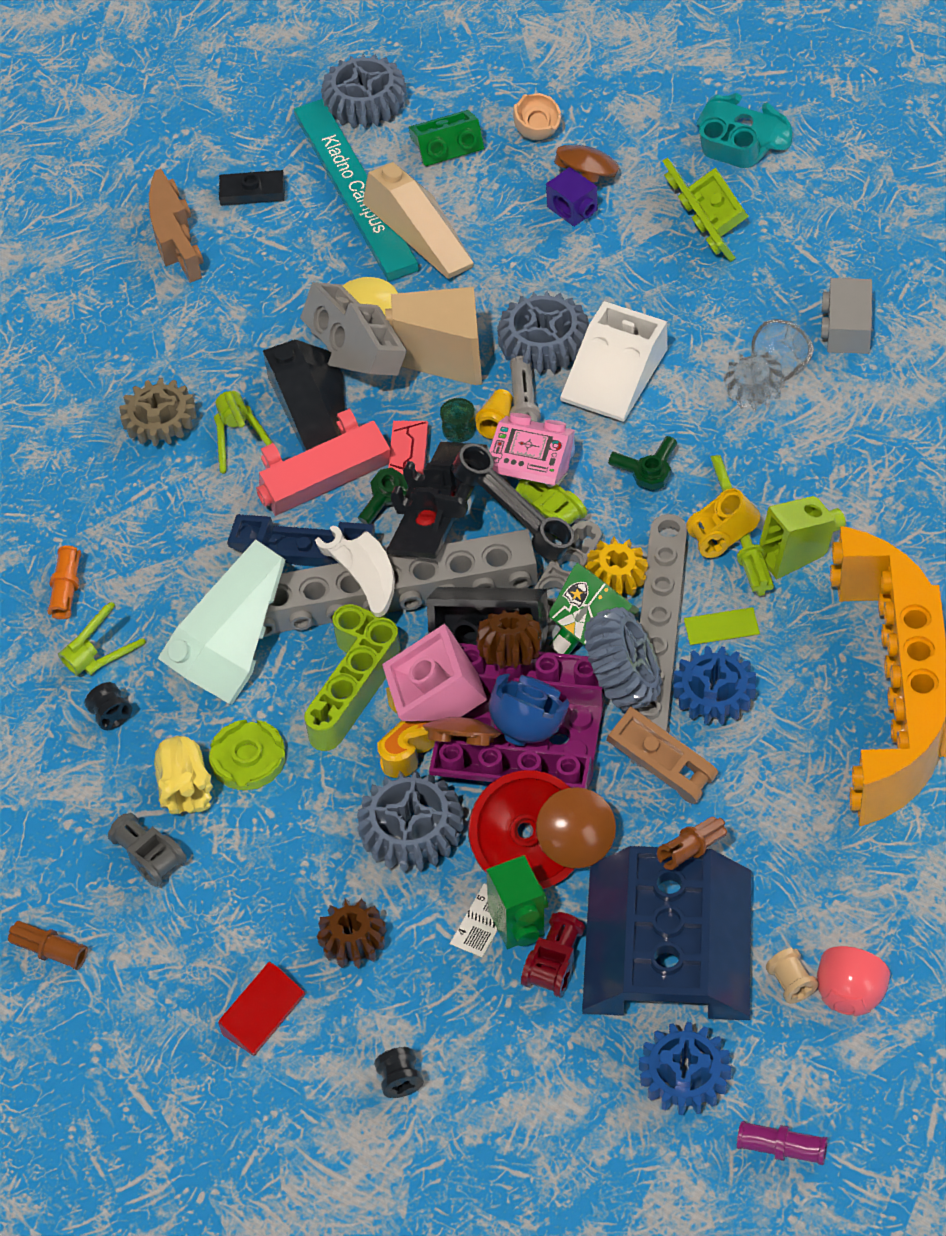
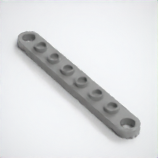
M672 514L661 515L651 524L647 554L648 569L645 572L646 580L640 616L642 629L644 632H647L648 639L653 644V651L658 657L657 664L661 669L659 676L662 680L661 692L657 696V700L650 702L648 706L635 709L666 732L668 730L687 541L685 521L679 516ZM665 527L667 529L672 527V530L675 529L678 534L673 537H664L659 532L662 529L665 530ZM631 759V762H632L633 764L636 763L637 766H640V767H641L640 764H638L636 761H634L633 759Z

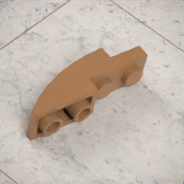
M160 168L154 172L149 192L150 218L157 247L165 266L178 262L191 283L202 278L199 265L204 263L198 246H191L190 244L191 237L187 219L191 217V212L186 200H179V191L173 179L168 180Z

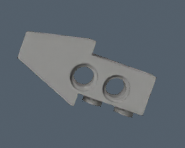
M312 282L300 319L311 329V333L326 345L327 350L332 352L328 365L366 374L398 376L407 351L389 321L386 320V316L378 305L360 304L341 284Z

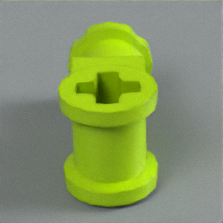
M521 479L515 489L545 518H560L571 525L578 518L583 519L587 516V509L582 501L574 493L568 490L565 491L557 484L550 488L545 483Z

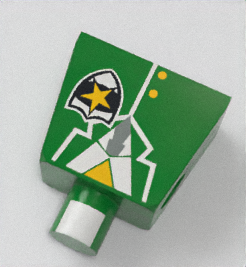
M577 562L549 612L548 617L562 627L549 646L560 654H570L579 642L583 645L587 643L584 638L586 623L590 621V618L597 616V613L606 609L611 610L616 607H623L635 616L639 609Z

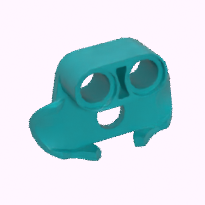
M738 93L729 96L717 94L707 102L696 122L699 126L701 147L705 156L739 168H749L757 164L770 149L786 150L791 146L793 132L789 120L768 102L762 105L763 113L738 106L737 104H739L742 98ZM740 118H749L753 124L749 126L736 121Z

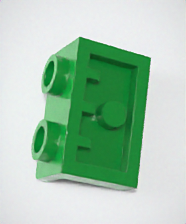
M469 110L408 127L410 138L419 147L421 161L425 166L484 149L479 120Z

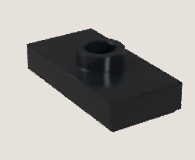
M273 170L219 175L220 206L285 201L284 171Z

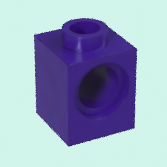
M569 167L546 183L547 208L575 227L583 220L590 218L598 210L597 186L574 169Z

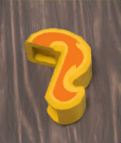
M388 687L386 688L388 705L397 713L390 688ZM401 720L377 742L380 765L385 775L397 778L399 771H401L406 777L417 769V754L431 750L435 744V741L427 739L428 731L423 728L424 724L431 721Z

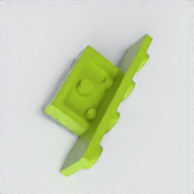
M668 157L662 161L668 169V172L664 174L665 178L675 191L678 188L681 189L682 193L678 195V198L688 212L692 209L696 212L691 218L702 233L709 232L710 236L706 238V241L715 254L718 255L723 252L728 260L732 262L736 258L722 236L748 218V214L716 167L691 186H688Z

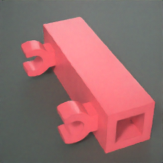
M349 408L337 414L339 421L336 424L342 435L285 461H282L274 443L261 448L263 454L261 460L266 469L259 472V486L256 487V491L263 506H270L276 516L389 464L390 447L375 421L373 420L359 427L354 414Z

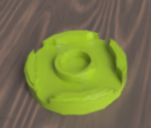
M247 719L235 721L223 727L213 737L210 745L209 763L218 781L227 787L237 790L258 789L271 783L281 773L286 761L285 745L281 735L276 728L265 721L257 720V723H247Z

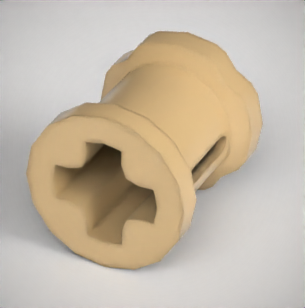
M787 948L778 952L766 964L767 972L770 975H775L784 990L783 997L789 1004L806 999L819 986L817 979L814 976H809L800 962L801 954L798 949Z

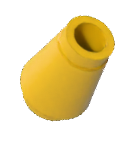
M504 389L494 391L493 395L476 414V428L482 436L493 439L498 422L505 416L510 417L513 396L510 392Z

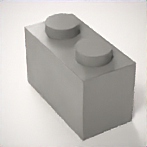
M830 278L829 292H823L822 312L828 313V317H822L821 338H828L827 352L869 354L872 331V279Z

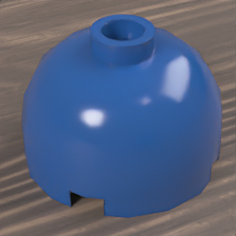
M510 674L498 676L491 693L489 712L493 723L504 734V738L508 742L524 746L526 743L545 741L558 732L570 703L568 699L564 702L559 700L561 694L559 690L529 676L521 675L519 682L508 681Z

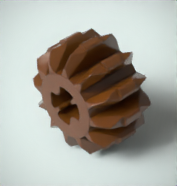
M503 610L499 615L488 614L487 619L480 621L477 649L479 650V656L485 658L486 664H498L500 669L506 666H512L516 669L520 664L530 665L532 659L539 657L542 631L539 622L533 620L531 614L520 615L519 610L513 613H507Z
M344 898L342 908L338 909L329 905V916L320 917L318 923L320 931L318 932L317 939L328 961L336 958L341 968L349 961H353L354 966L359 969L362 963L361 959L366 958L374 962L376 958L375 950H384L386 925L385 921L380 919L379 910L375 906L367 908L366 902L362 898L355 906H351L350 902Z

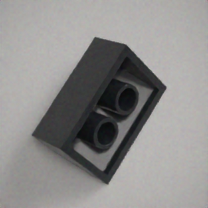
M437 587L427 598L428 634L445 624L458 643L477 645L479 623L487 619L488 614L499 615L503 610L507 613L519 610L520 615L531 614L533 620L539 622L542 631L540 651L545 652L548 632L547 589Z

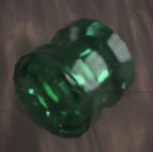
M453 398L443 403L440 408V418L444 437L449 441L458 443L471 439L476 433L475 408L473 404L464 398Z

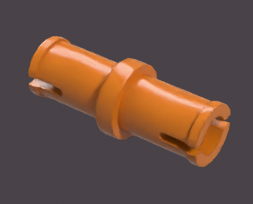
M66 545L58 549L55 573L51 575L49 582L52 592L47 612L56 619H68L71 616L73 595L79 588L77 571L81 551H77L76 547Z

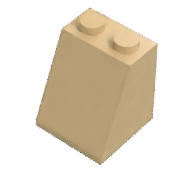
M474 287L391 294L392 308L385 309L386 320L389 321L407 351L401 367L472 385H482Z

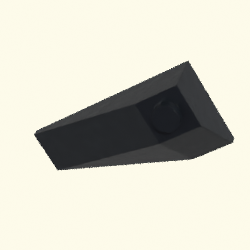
M294 339L263 350L268 379L305 452L342 435L336 422L339 421L337 414L345 411L344 378L340 368L328 365L332 352Z

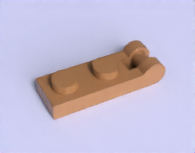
M631 706L610 732L606 740L675 789L685 801L691 804L698 802L703 795L702 788L706 783H712L718 775V770L710 762ZM685 766L694 773L690 779L680 773Z

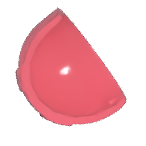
M848 946L829 948L823 952L817 971L818 990L822 996L821 999L831 1010L841 1014L854 1016L867 1014L878 1006L885 997L890 981V970L879 957L868 951Z

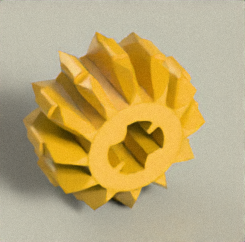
M615 536L611 539L610 545L600 540L596 545V550H590L588 553V563L585 567L621 596L624 592L633 597L636 593V588H642L646 580L645 572L648 569V562L646 559H643L642 548L631 549L632 543L630 539L620 544Z

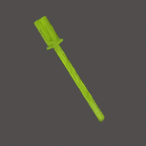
M721 455L710 456L722 492L731 489L732 485ZM748 533L739 539L742 549L737 554V562L744 567L752 592L756 591L757 596L765 595L766 590H772L774 585L764 560L766 556L765 549L761 545L753 544Z

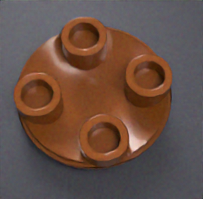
M563 145L556 150L554 160L556 165L562 168L570 167L579 171L583 177L591 182H598L600 176L615 177L619 170V165L613 158L593 147Z
M446 717L423 725L424 730L428 731L427 739L433 741L451 742V739H455L456 736L467 737V744L490 746V743H494V738L501 735V732L494 727L472 718Z
M574 787L552 794L543 804L538 814L536 832L539 846L550 859L565 867L584 868L597 863L608 853L615 839L616 822L612 809L599 794L589 789Z

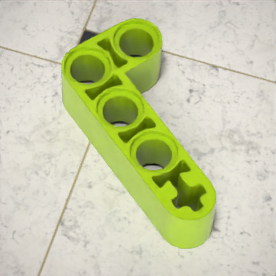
M353 604L339 607L332 616L336 643L347 654L304 714L309 742L312 747L320 751H330L342 742L386 679L382 664L401 652L396 624L383 616L375 617L371 611Z

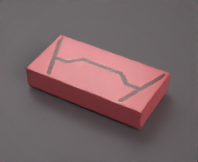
M393 421L388 468L392 467L403 474L406 463L412 461L415 464L417 473L424 475L423 470L426 466L429 434L428 421Z

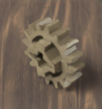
M159 378L156 385H152L149 380H146L145 388L143 389L137 386L132 387L134 395H124L125 404L119 407L123 429L128 431L131 439L138 436L139 443L142 445L148 439L152 440L153 446H157L159 440L162 439L167 444H171V437L174 435L183 438L182 429H192L191 420L197 417L194 398L192 394L188 393L187 387L184 385L178 388L176 380H172L168 385H165L163 378Z

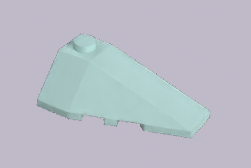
M254 540L178 625L158 659L187 680L233 705L253 673L256 660H253L259 638L263 639L266 629L263 623L268 605L274 601L286 559L261 542Z

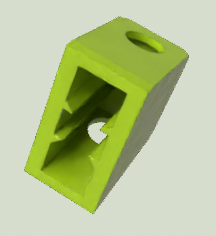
M815 496L768 507L759 545L765 549L766 556L764 560L772 575L776 579L782 578L823 557L828 552L833 532L840 530V526H846L843 512L839 508L828 510L819 498Z

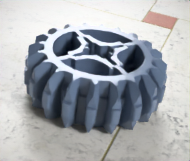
M362 54L361 58L355 59L350 56L349 61L339 60L338 67H330V72L324 75L321 93L324 106L328 107L334 119H338L341 125L349 122L352 128L357 124H362L366 128L367 124L372 123L378 127L379 121L389 122L391 115H398L399 109L404 107L407 89L402 70L397 68L396 63H389L387 57L378 60L376 54L371 58H366Z
M546 291L544 296H537L533 292L531 298L527 299L520 296L518 303L510 302L508 310L502 311L501 321H499L497 326L498 344L506 360L523 356L524 363L529 364L532 362L531 370L537 369L538 373L541 374L543 370L550 369L554 374L557 367L567 370L569 362L574 363L588 329L589 320L587 314H584L582 310V305H575L573 298L564 300L561 292L555 297L550 296L548 291Z
M616 607L611 610L606 609L597 613V616L590 618V621L586 623V631L584 632V638L587 642L585 643V649L589 654L588 661L592 665L593 674L596 675L599 686L604 689L605 696L611 699L612 703L623 711L628 710L630 706L634 709H640L648 706L650 702L657 700V696L661 692L660 686H662V680L659 676L661 669L657 664L658 657L653 651V644L650 643L647 632L643 631L641 622L635 620L634 615L623 607Z
M417 770L414 771L412 777L405 778V775L399 771L397 780L392 781L385 776L383 787L372 784L371 796H363L362 808L358 809L357 813L359 837L362 839L366 852L372 853V858L376 863L384 860L385 866L389 870L398 863L404 873L408 870L409 865H416V868L421 872L424 867L423 863L428 861L436 867L439 862L438 855L449 858L451 853L450 846H458L460 841L459 834L462 833L464 828L462 819L463 809L458 802L457 794L454 790H448V784H446L445 780L436 783L433 775H427L424 779H421L420 773ZM389 835H395V836H398V837L401 838V839H396V838L391 837V836H389Z

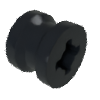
M112 682L102 683L93 688L84 701L85 707L91 714L96 715V722L103 730H112L121 726L132 713L131 704L126 698L121 697L120 689Z
M409 1047L393 1048L380 1054L375 1059L376 1071L383 1077L381 1088L384 1096L388 1098L405 1097L423 1086L422 1074L414 1066L417 1059L413 1049Z

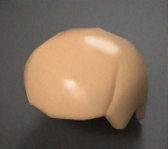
M541 93L524 94L517 104H514L513 119L515 128L523 137L531 140H543L553 135L560 126L561 111L558 104L550 96Z

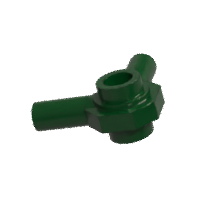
M666 436L654 455H648L639 460L613 451L609 457L608 464L633 473L636 484L648 490L662 488L671 476V468L667 461L677 446V441L671 436Z
M394 468L380 469L370 482L373 497L357 517L362 523L371 524L384 505H393L391 493L395 486H400L405 496L408 490L407 482L404 475Z

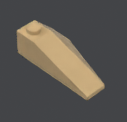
M394 162L368 172L363 204L447 279L473 268L472 259L435 197Z

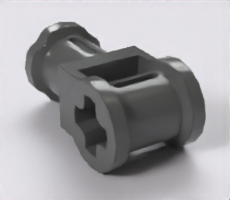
M125 813L118 817L108 832V839L113 844H120L127 850L131 864L154 887H158L162 883L161 878L177 864L183 865L187 861L184 852L173 839L165 834L162 835L153 826L146 831L138 824V818L133 813Z

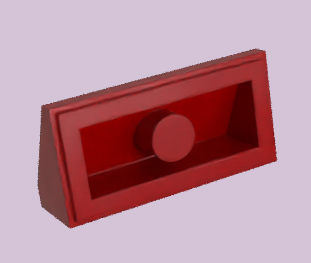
M268 962L220 1018L218 1024L222 1035L255 1056L305 996V992L281 969Z

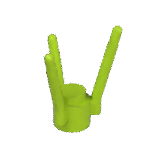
M226 391L220 394L215 402L218 413L214 416V421L217 426L219 471L222 474L226 472L224 430L226 424L229 427L239 426L243 428L245 420H248L266 446L272 444L271 439L253 415L251 407L245 406L242 396L236 391Z
M113 602L105 605L78 637L58 653L62 663L76 676L84 670L91 676L100 667L145 645L146 640L140 638L97 660L94 659L98 652L88 638L114 609L115 604Z

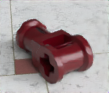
M558 912L553 913L549 919L551 927L546 939L539 937L534 950H531L523 967L521 985L529 987L532 984L553 991L554 996L561 998L567 989L574 964L573 946L577 937L582 936L585 926L575 916Z

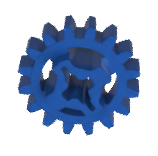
M706 646L704 655L701 656L696 651H691L690 662L681 659L679 661V671H674L673 695L674 698H679L680 710L690 707L689 718L694 719L699 714L703 715L704 724H708L712 717H717L720 725L725 723V716L730 715L735 720L739 719L740 709L749 711L751 699L756 697V672H750L751 662L747 660L740 663V653L736 651L731 656H728L723 646H721L718 653H712L711 648Z
M687 1022L684 1031H678L677 1027L672 1023L669 1024L668 1035L665 1036L657 1030L654 1032L655 1044L644 1043L643 1054L645 1056L639 1057V1070L642 1071L640 1083L644 1087L650 1086L648 1088V1098L651 1101L658 1097L662 1098L663 1110L666 1111L671 1104L677 1105L679 1115L684 1114L686 1106H692L696 1114L701 1113L702 1102L705 1101L714 1107L717 1103L716 1093L726 1094L727 1082L725 1080L731 1079L732 1066L727 1065L730 1062L729 1050H720L722 1046L720 1036L714 1037L711 1040L708 1039L707 1027L704 1026L696 1033L693 1032L692 1023ZM688 1058L689 1069L686 1070V1077L682 1078L681 1069L684 1066V1060Z

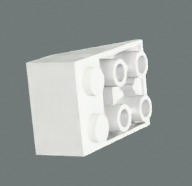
M604 301L588 326L561 394L560 401L624 422L667 351V321Z

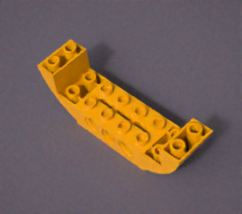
M840 526L839 542L832 543L831 587H838L839 602L878 601L879 616H884L885 622L881 626L882 647H887L888 655H885L884 658L885 678H890L891 687H888L887 693L888 709L894 710V719L891 720L892 743H897V749L861 750L859 766H852L853 787H850L849 794L850 810L858 811L859 826H864L884 819L907 805L921 792L932 777L939 758L946 757V636L940 586L932 585L921 568L904 552L889 542L867 532Z

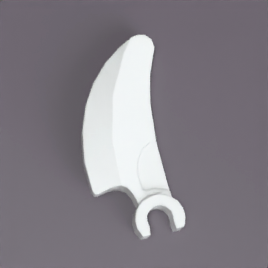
M331 526L330 530L335 537L332 542L325 543L319 537L315 539L320 552L323 555L332 556L350 573L367 597L372 614L375 617L384 616L390 607L395 586L394 571L386 551L369 532H364L354 540H346L337 526Z

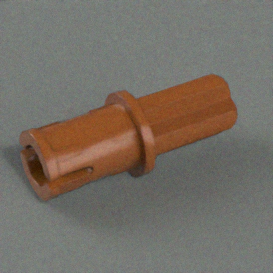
M710 817L695 827L687 826L683 828L678 837L658 847L657 858L659 862L662 863L672 856V860L665 863L663 867L673 870L691 857L699 858L705 854L707 847L726 836L725 821L722 818Z
M16 921L9 929L8 941L11 944L37 953L38 958L45 961L49 958L78 970L82 967L87 957L88 948L86 945L62 938L53 929L44 931L21 921Z

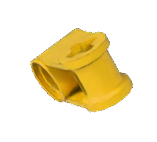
M731 488L723 491L707 506L694 513L688 519L686 529L690 536L697 539L698 550L705 558H714L723 554L728 547L753 531L760 522L761 515L759 510L739 489ZM699 522L702 523L704 529L699 527ZM712 539L716 540L718 544L715 545Z

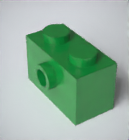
M525 855L486 869L488 911L506 948L510 949L518 945L528 946L537 941L539 937L544 936V909L548 908V900Z

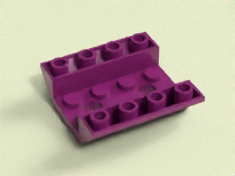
M459 643L477 671L487 698L485 702L462 717L477 719L497 729L489 712L491 693L497 677L503 674H510L508 681L519 682L521 675L529 676L561 692L559 697L561 702H564L566 699L570 702L565 719L558 732L554 734H564L569 737V740L562 745H555L547 739L538 743H526L524 746H518L508 742L501 732V735L495 737L494 743H490V746L467 744V737L456 736L455 739H451V742L435 741L429 775L493 782L508 773L535 770L559 778L570 788L588 789L593 777L605 696L604 689L599 686L598 679L593 674L592 665L588 661L589 656L539 651V657L532 659L530 665L520 664L516 669L512 666L500 669L498 664H486L485 658L479 656L477 645Z

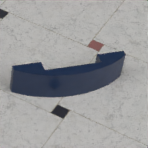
M237 514L227 541L230 548L244 553L254 540H257L286 559L285 563L326 566L338 563L332 556L323 555L315 541L319 537L325 543L332 542L335 537L331 530L274 526L271 517ZM339 522L338 525L346 540H354L364 532H369L374 536L375 532L374 524Z

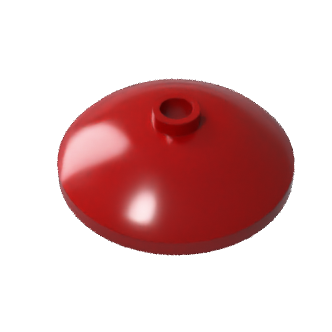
M522 770L499 777L481 792L471 810L468 837L474 858L486 874V869L525 855L538 883L545 889L561 882L575 869L562 866L550 859L541 850L536 832L537 818L543 804L552 794L570 788L566 783L545 772ZM521 823H527L531 828L530 835L526 838L520 837L517 832L518 826Z

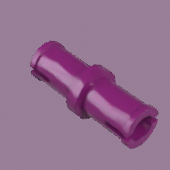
M745 1121L740 1123L737 1149L743 1148L773 1154L776 1160L784 1161L785 1157L818 1163L819 1165H824L828 1137L822 1138L791 1132L790 1127L783 1125L776 1129L750 1124Z

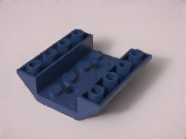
M629 846L590 865L582 1014L624 1015L625 1000L708 1003V1019L750 1020L752 873L750 869L713 849H706L705 854L699 858L691 857L679 864L675 869L668 870L663 866L672 860V856L660 863L657 858L658 847ZM671 880L677 882L681 888L675 893L668 894L662 892L658 886L664 881ZM663 953H670L675 955L679 961L676 965L666 968L657 964L655 960Z

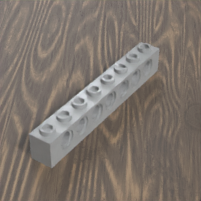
M525 529L443 544L436 559L387 554L395 578L394 594L387 613L400 610H414L418 607L427 606V598L437 587L528 588L536 586L538 583L537 563L529 530ZM339 563L282 573L274 601L268 605L263 626L266 627L263 637L274 633L304 630L312 626L333 623L332 616L334 612L343 605L353 604L369 611L371 609L362 588Z

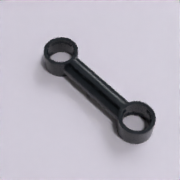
M474 443L464 445L452 463L454 476L465 485H480L533 533L532 545L540 556L549 560L562 558L574 541V532L571 526L560 518H545L492 469L494 459L485 447ZM464 459L476 462L482 470L472 469L465 463ZM544 532L558 537L562 545L551 542Z

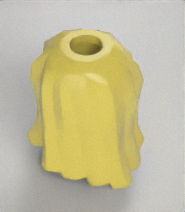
M174 736L164 739L155 751L154 758L160 807L167 808L170 814H181V812L185 811L192 814L208 810L211 807L209 801L212 799L210 791L213 786L210 782L211 775L204 767L200 746L186 736Z

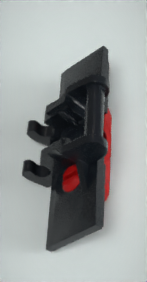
M440 442L431 462L427 463L423 470L424 475L417 473L415 464L412 461L406 463L403 475L409 488L405 496L400 486H395L391 493V502L396 513L404 514L387 548V554L428 559L437 558L455 518H462L466 515L468 511L467 502L475 487L460 482L452 471V463L464 445L470 443ZM479 444L488 450L487 445ZM464 459L465 463L472 469L482 470L476 462Z

